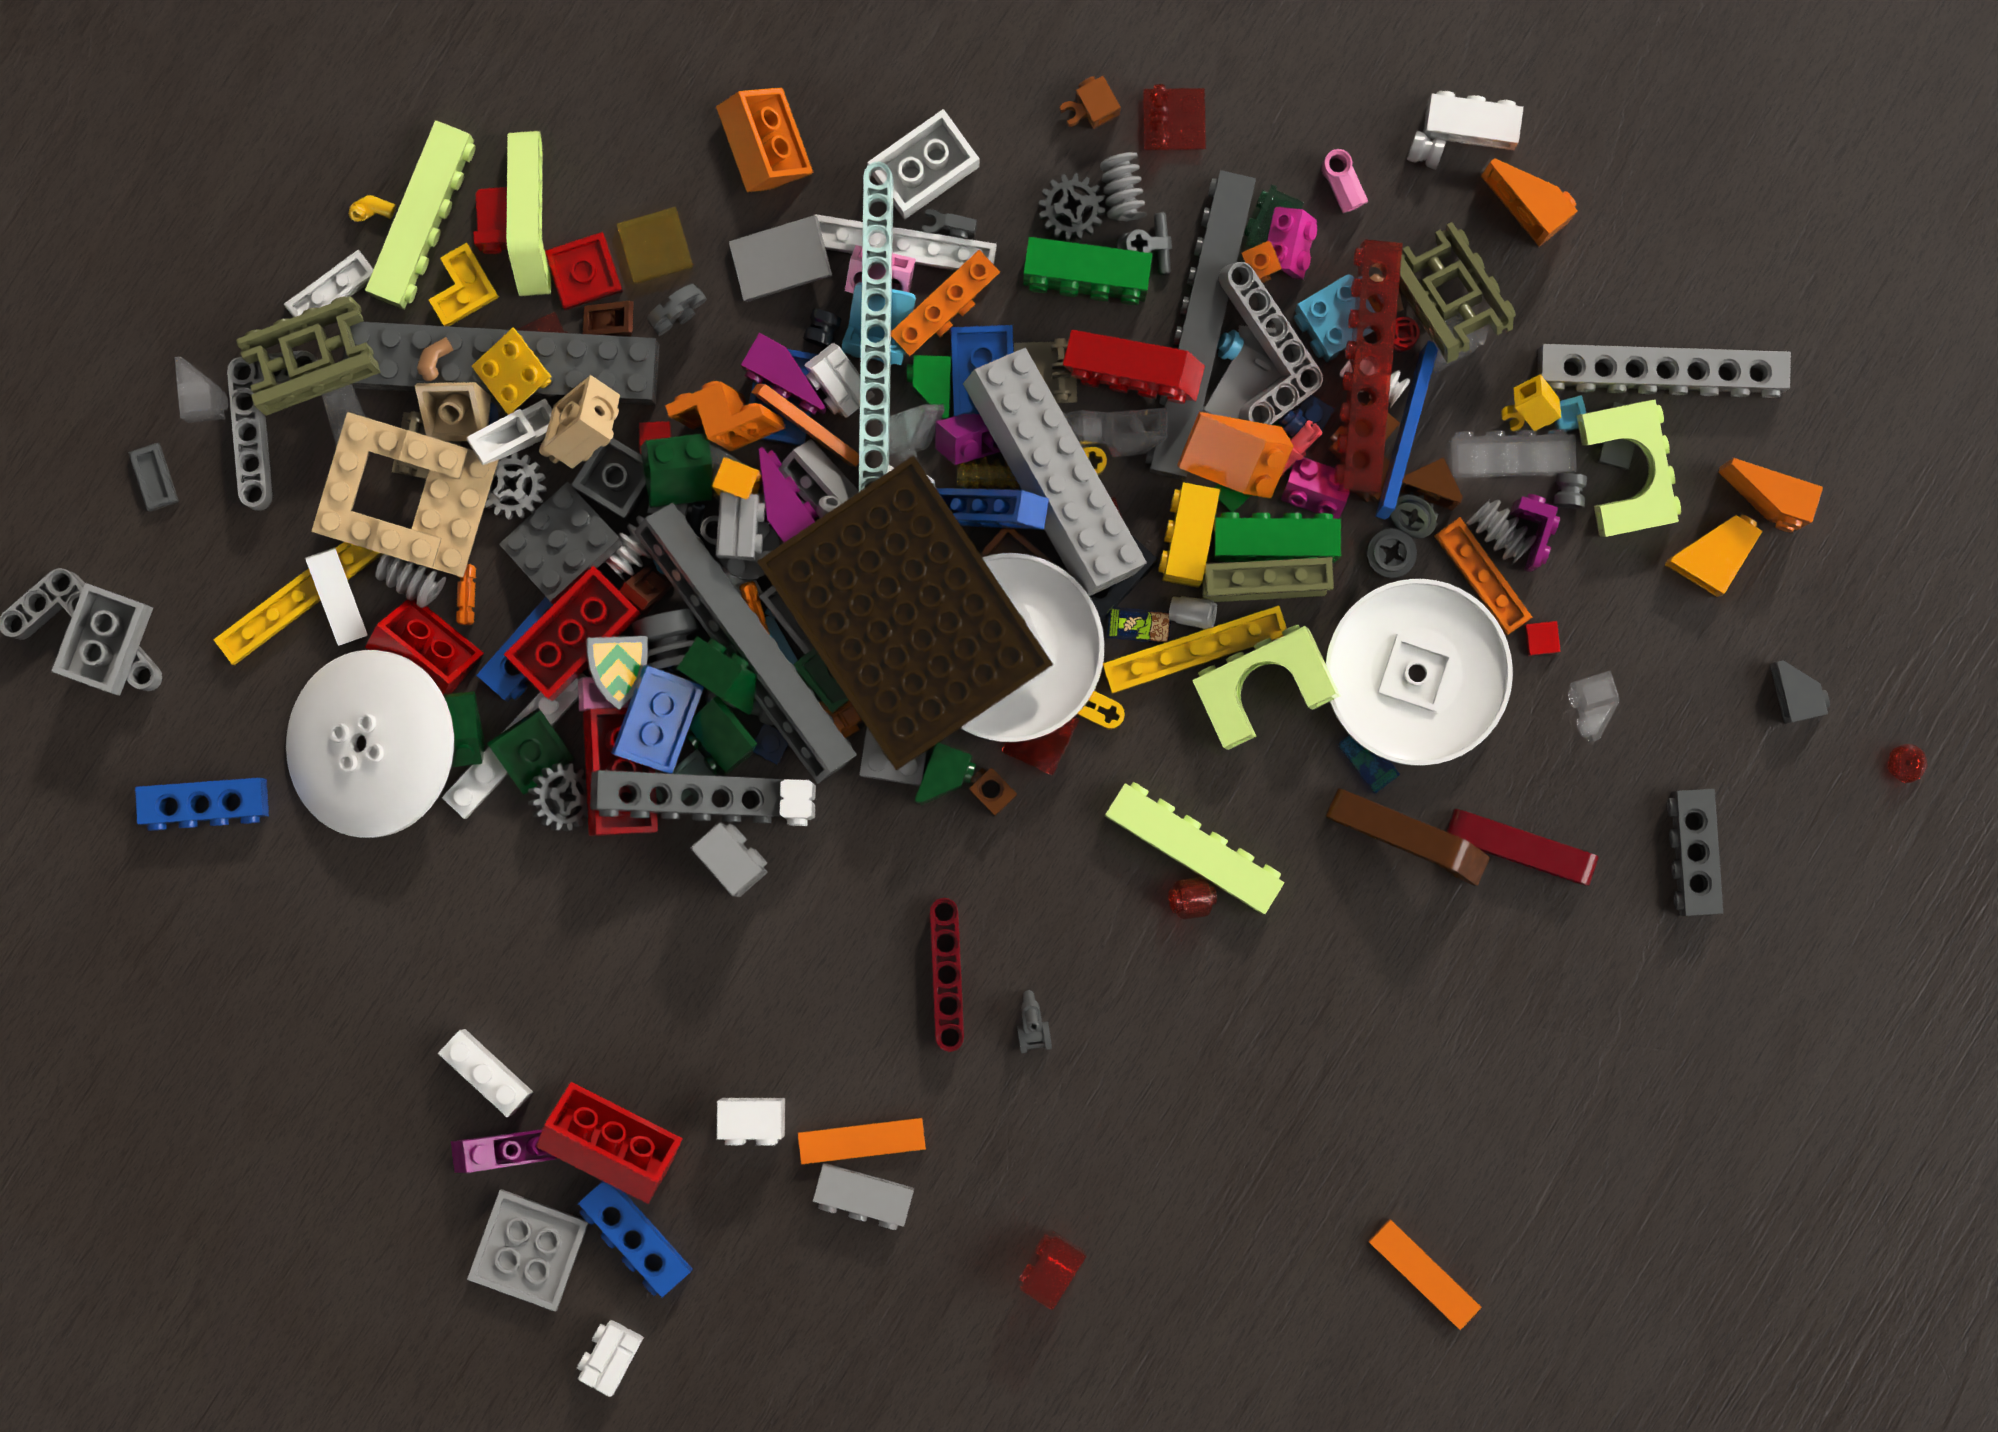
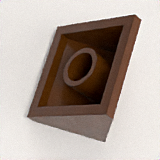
M1444 457L1405 475L1400 488V492L1403 494H1408L1412 491L1415 496L1424 495L1426 502L1434 503V505L1451 511L1461 503L1463 498Z

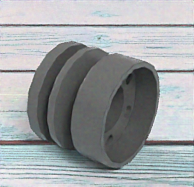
M690 609L665 612L631 623L634 636H647L648 645H651V649L648 650L647 661L654 660V663L648 664V666L673 675L683 673L677 667L695 641H688L687 636L699 630L697 618Z

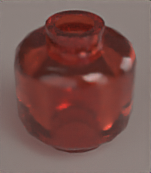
M1202 877L1178 880L1175 882L1173 889L1169 890V906L1174 914L1177 913L1183 920L1206 917L1211 913L1213 904L1217 902L1216 890L1213 886H1209L1206 879Z

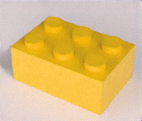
M1184 482L1180 490L1175 489L1170 507V512L1175 513L1174 521L1169 520L1164 542L1170 543L1168 551L1163 550L1158 572L1164 573L1162 581L1200 587L1203 581L1220 489Z

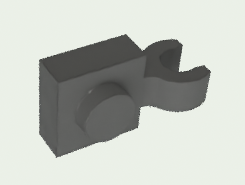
M934 209L926 210L925 216L934 218L936 223L931 227L922 225V232L936 234L944 229L945 232H950L949 236L975 238L977 229L976 219L949 213L945 215Z

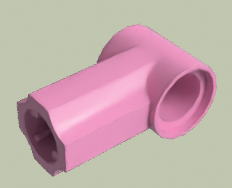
M1335 149L1329 152L1322 162L1321 170L1324 177L1328 179L1342 212H1350L1366 204L1368 200L1353 169L1349 153L1342 149ZM1335 158L1341 160L1344 164V171L1334 172L1329 166V161Z

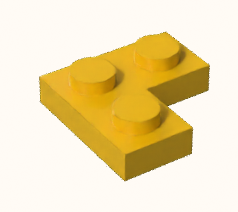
M468 243L461 245L440 258L455 285L429 299L444 326H451L499 298Z

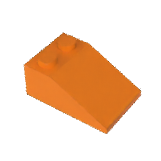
M1496 158L1490 161L1481 175L1538 246H1541L1566 226L1578 212L1575 208L1576 202L1567 191L1562 192L1558 186Z
M1199 412L1177 465L1180 469L1240 493L1272 498L1294 445L1280 426Z
M1736 458L1720 466L1718 473L1768 521L1776 523L1775 527L1777 529L1794 532V529L1799 530L1812 523L1823 490L1822 486Z

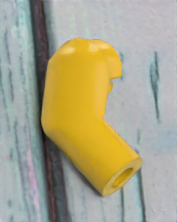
M368 195L354 202L348 214L351 220L355 222L366 220L375 214L391 219L395 213L396 204L373 195Z

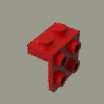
M507 187L477 190L478 231L473 232L474 244L483 253H501L502 250L508 249Z

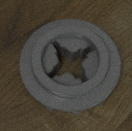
M1411 491L1406 495L1401 494L1398 496L1396 507L1391 513V519L1397 529L1404 531L1410 537L1425 538L1437 527L1436 521L1439 514L1433 510L1434 503L1426 502L1424 495L1415 496ZM1417 509L1419 517L1413 522L1412 511Z
M1399 529L1380 531L1371 539L1368 546L1367 556L1369 565L1378 575L1396 578L1405 575L1412 569L1417 558V549L1413 539ZM1398 542L1399 545L1397 546L1396 553L1403 561L1393 558L1387 565L1384 564L1387 554L1380 546L1390 549Z

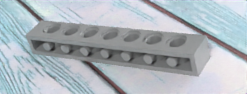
M1542 344L1538 349L1537 376L1541 374L1553 391H1563L1564 387H1577L1578 392H1594L1595 388H1607L1609 393H1625L1626 389H1638L1640 394H1656L1658 389L1669 390L1671 395H1686L1688 390L1700 391L1702 396H1717L1719 391L1731 392L1732 397H1748L1750 392L1762 393L1763 398H1778L1781 396V393L1790 389L1791 352ZM1565 362H1572L1577 366L1578 374L1576 376H1570L1565 372ZM1596 363H1603L1608 367L1609 374L1607 377H1601L1596 373ZM1627 364H1634L1638 367V378H1632L1627 374ZM1658 365L1668 367L1670 371L1669 379H1663L1658 375ZM1688 366H1695L1700 370L1701 378L1699 380H1694L1688 375ZM1719 367H1726L1731 371L1732 377L1730 381L1723 380L1719 376ZM1750 368H1757L1761 371V382L1754 381L1750 377Z

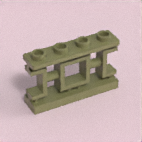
M1453 222L1446 224V230L1441 231L1440 229L1435 232V242L1438 246L1418 257L1414 256L1409 246L1403 248L1401 253L1398 249H1395L1386 254L1388 272L1398 284L1400 291L1447 364L1458 359L1460 351L1466 352L1469 350L1470 341L1466 335L1488 324L1496 336L1501 334L1503 329L1508 332L1513 329V320L1516 316L1512 304L1508 300L1504 301L1499 294L1500 288L1494 277H1488L1485 273L1484 263L1479 254H1473L1468 247L1469 241L1462 229L1457 230ZM1452 247L1459 261L1445 268L1440 260L1451 255ZM1429 266L1434 274L1424 278L1421 286L1414 273ZM1459 277L1469 294L1446 305L1436 287ZM1483 295L1491 308L1475 315L1471 307L1481 303ZM1460 313L1464 322L1454 326L1452 334L1445 321Z
M352 297L336 298L331 301V304L320 308L307 309L302 315L291 319H280L273 326L262 330H251L243 337L236 339L238 347L242 350V358L248 364L257 361L260 363L264 381L250 387L254 393L251 395L254 406L265 416L381 373L378 362L373 358L372 348L366 342L355 346L350 326L364 320L360 314L362 312L360 305ZM338 322L341 334L328 339L323 327ZM317 339L322 359L298 368L292 348ZM280 344L283 356L270 360L266 348ZM345 346L349 358L335 363L331 351ZM287 368L289 377L292 380L277 385L274 372Z
M1332 557L1206 564L1202 581L1203 599H1210L1214 602L1324 597L1327 594V590L1334 589Z

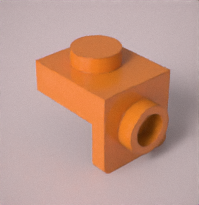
M1269 241L1242 252L1245 263L1253 268L1262 283L1271 280L1270 275L1281 270V264L1274 247Z

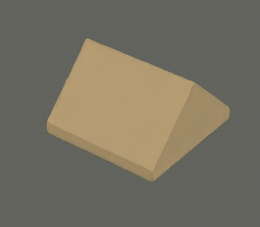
M416 383L415 390L426 436L441 441H467L466 438L489 425L491 395L477 383Z

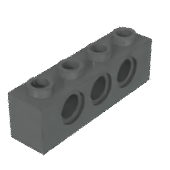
M1715 789L1671 792V798L1667 799V811L1669 817H1673V829L1669 831V841L1671 848H1675L1676 860H1672L1671 863L1673 879H1677L1678 891L1674 892L1673 897L1675 910H1679L1680 916L1723 914ZM1689 813H1693L1698 818V826L1695 830H1690L1685 824V818ZM1691 844L1697 845L1701 851L1700 858L1695 862L1690 860L1687 855V850ZM1694 875L1699 876L1703 882V887L1698 893L1692 891L1689 885L1690 879Z

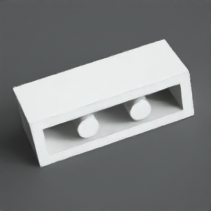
M1438 91L1437 94H1431L1428 100L1424 133H1426L1428 138L1433 139L1438 137L1447 141L1514 150L1519 143L1523 107L1516 106V103L1510 100H1499L1497 103L1485 101L1486 99L1481 96L1471 95L1467 96L1466 99L1455 97V94L1452 92Z
M466 1029L459 1030L438 1053L506 1117L512 1116L533 1094V1091Z

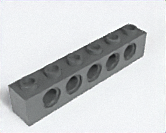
M598 770L591 774L590 810H600L599 816L618 817L619 811L631 812V818H649L650 813H661V819L679 820L680 814H691L692 820L711 821V815L723 816V822H741V817H753V823L770 824L772 823V818L782 817L780 815V801L782 800L780 792L783 779ZM623 786L629 788L632 794L631 800L627 804L619 798V790ZM653 788L659 789L662 793V801L659 805L654 804L650 799V792ZM684 789L689 790L693 795V801L690 806L684 805L681 801V793ZM714 791L720 792L723 796V804L719 808L714 806L711 800ZM745 792L750 793L754 800L753 806L750 809H747L742 803V796Z

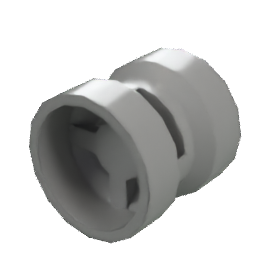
M1416 131L1407 160L1414 163L1426 160V166L1436 170L1446 140L1437 137L1430 141L1426 133Z

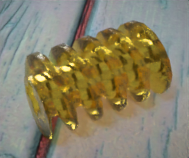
M986 456L981 458L979 464L976 463L975 459L967 461V464H958L957 486L960 485L961 489H969L970 486L973 489H981L982 486H985V489H994L995 486H997L998 490H1006L1007 487H1010V490L1019 489V483L1006 460L1004 465H1001L999 456L994 457L992 464L988 463Z

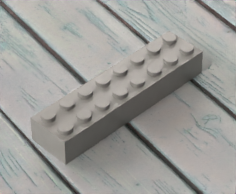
M1026 347L974 369L963 385L1021 489L1049 498L1044 530L1069 574L1084 588L1089 596L1135 575L1147 561Z

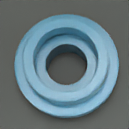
M1231 330L1229 333H1223L1219 338L1217 349H1219L1218 356L1220 358L1233 360L1238 356L1244 344V339L1239 336V332Z

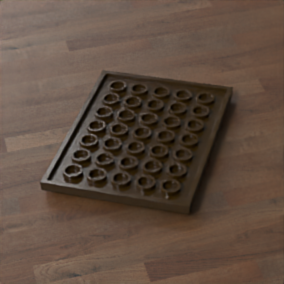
M914 455L757 561L895 770H899L1054 666Z

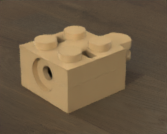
M592 375L587 377L553 405L546 437L539 449L540 454L544 457H549L550 461L555 464L561 461L570 468H574L581 461H587L595 450L600 446H606L613 437L614 431H612V427L619 413L617 406L620 394Z

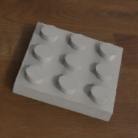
M501 1189L496 1198L467 1280L556 1312L589 1223L583 1218Z

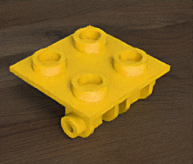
M514 327L472 365V368L508 415L513 413L540 387L544 389L552 382L550 380L551 374L546 371L538 357L534 355V352L528 347L523 337L518 334Z

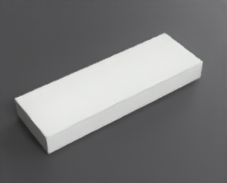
M357 250L284 305L291 315L296 317L302 315L307 309L320 308L331 304V301L336 298L350 297L368 284L373 268L362 253Z
M334 547L305 557L338 646L368 636L336 548Z

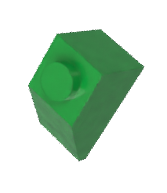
M914 355V364H908L907 382H913V391L940 420L949 418L951 356Z

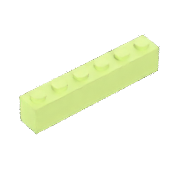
M435 120L365 291L371 297L404 310L407 303L411 304L417 293L415 283L419 274L423 275L429 263V258H427L431 246L435 247L439 240L441 230L438 228L441 220L448 217L452 208V201L450 199L453 191L459 190L463 182L464 173H462L465 162H470L475 152L476 146L473 144L474 140L469 133Z
M1133 782L1131 786L1126 783L1123 785L1105 817L1262 915L1266 914L1285 883L1279 879L1281 876L1280 872L1266 864L1262 869L1252 862L1255 857L1241 848H1238L1237 852L1226 846L1228 840L1212 831L1209 836L1199 829L1202 825L1188 815L1184 819L1173 813L1175 807L1160 798L1157 803L1147 797L1149 791L1137 783Z

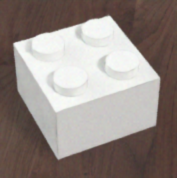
M721 1098L717 1101V1139H725V1145H744L746 1139H756V1145H775L777 1139H782L785 1136V1098Z

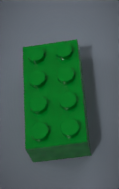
M1029 237L1023 286H1029L1030 291L1046 293L1047 289L1060 290V295L1077 297L1078 293L1090 294V298L1093 300L1108 301V297L1120 298V302L1123 304L1138 305L1139 301L1145 302L1153 253Z
M1226 512L1221 513V517L1214 519L1211 534V562H1255L1332 557V563H1335L1341 557V519H1333V514L1318 513L1314 514V518L1304 519L1300 513H1285L1282 518H1271L1270 513H1252L1250 518H1239V513Z

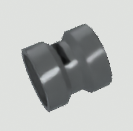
M1575 473L1556 474V485L1561 492L1554 496L1553 505L1571 509L1584 508L1585 497L1580 493L1587 486L1588 477Z

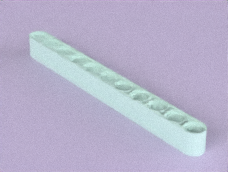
M883 162L869 164L864 171L859 492L866 488L868 484L875 482L889 472L893 175L890 168ZM881 170L887 174V180L882 185L872 184L870 182L872 173ZM880 201L886 204L887 209L884 215L875 217L870 214L869 210L873 203ZM874 233H882L886 236V243L881 248H873L869 245V239ZM874 264H881L886 269L885 275L879 280L869 277V269ZM875 295H880L885 299V306L880 311H872L868 307L870 298ZM878 326L883 328L885 335L880 342L874 343L868 340V332L872 327ZM872 358H881L884 361V369L879 374H871L867 369L868 362ZM872 389H880L883 392L884 398L879 405L874 406L867 402V394ZM872 420H879L883 424V431L877 437L869 436L866 431L867 424ZM872 451L880 452L883 457L882 464L877 468H870L866 464V456Z

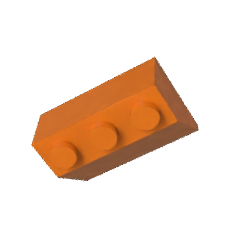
M783 88L738 91L716 106L747 192L770 190L814 173Z

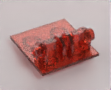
M1164 84L1153 85V89H1143L1144 150L1206 149L1205 88L1166 89Z
M1073 717L1062 727L1039 738L1006 742L1001 752L1036 767L1048 775H1053L1080 719Z

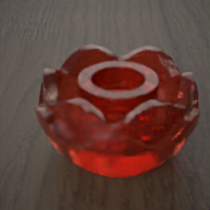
M1903 744L1891 751L1888 769L1901 782L1911 783L1920 779L1925 774L1928 764L1927 757L1919 747L1913 744ZM1907 760L1911 762L1910 766L1906 765Z

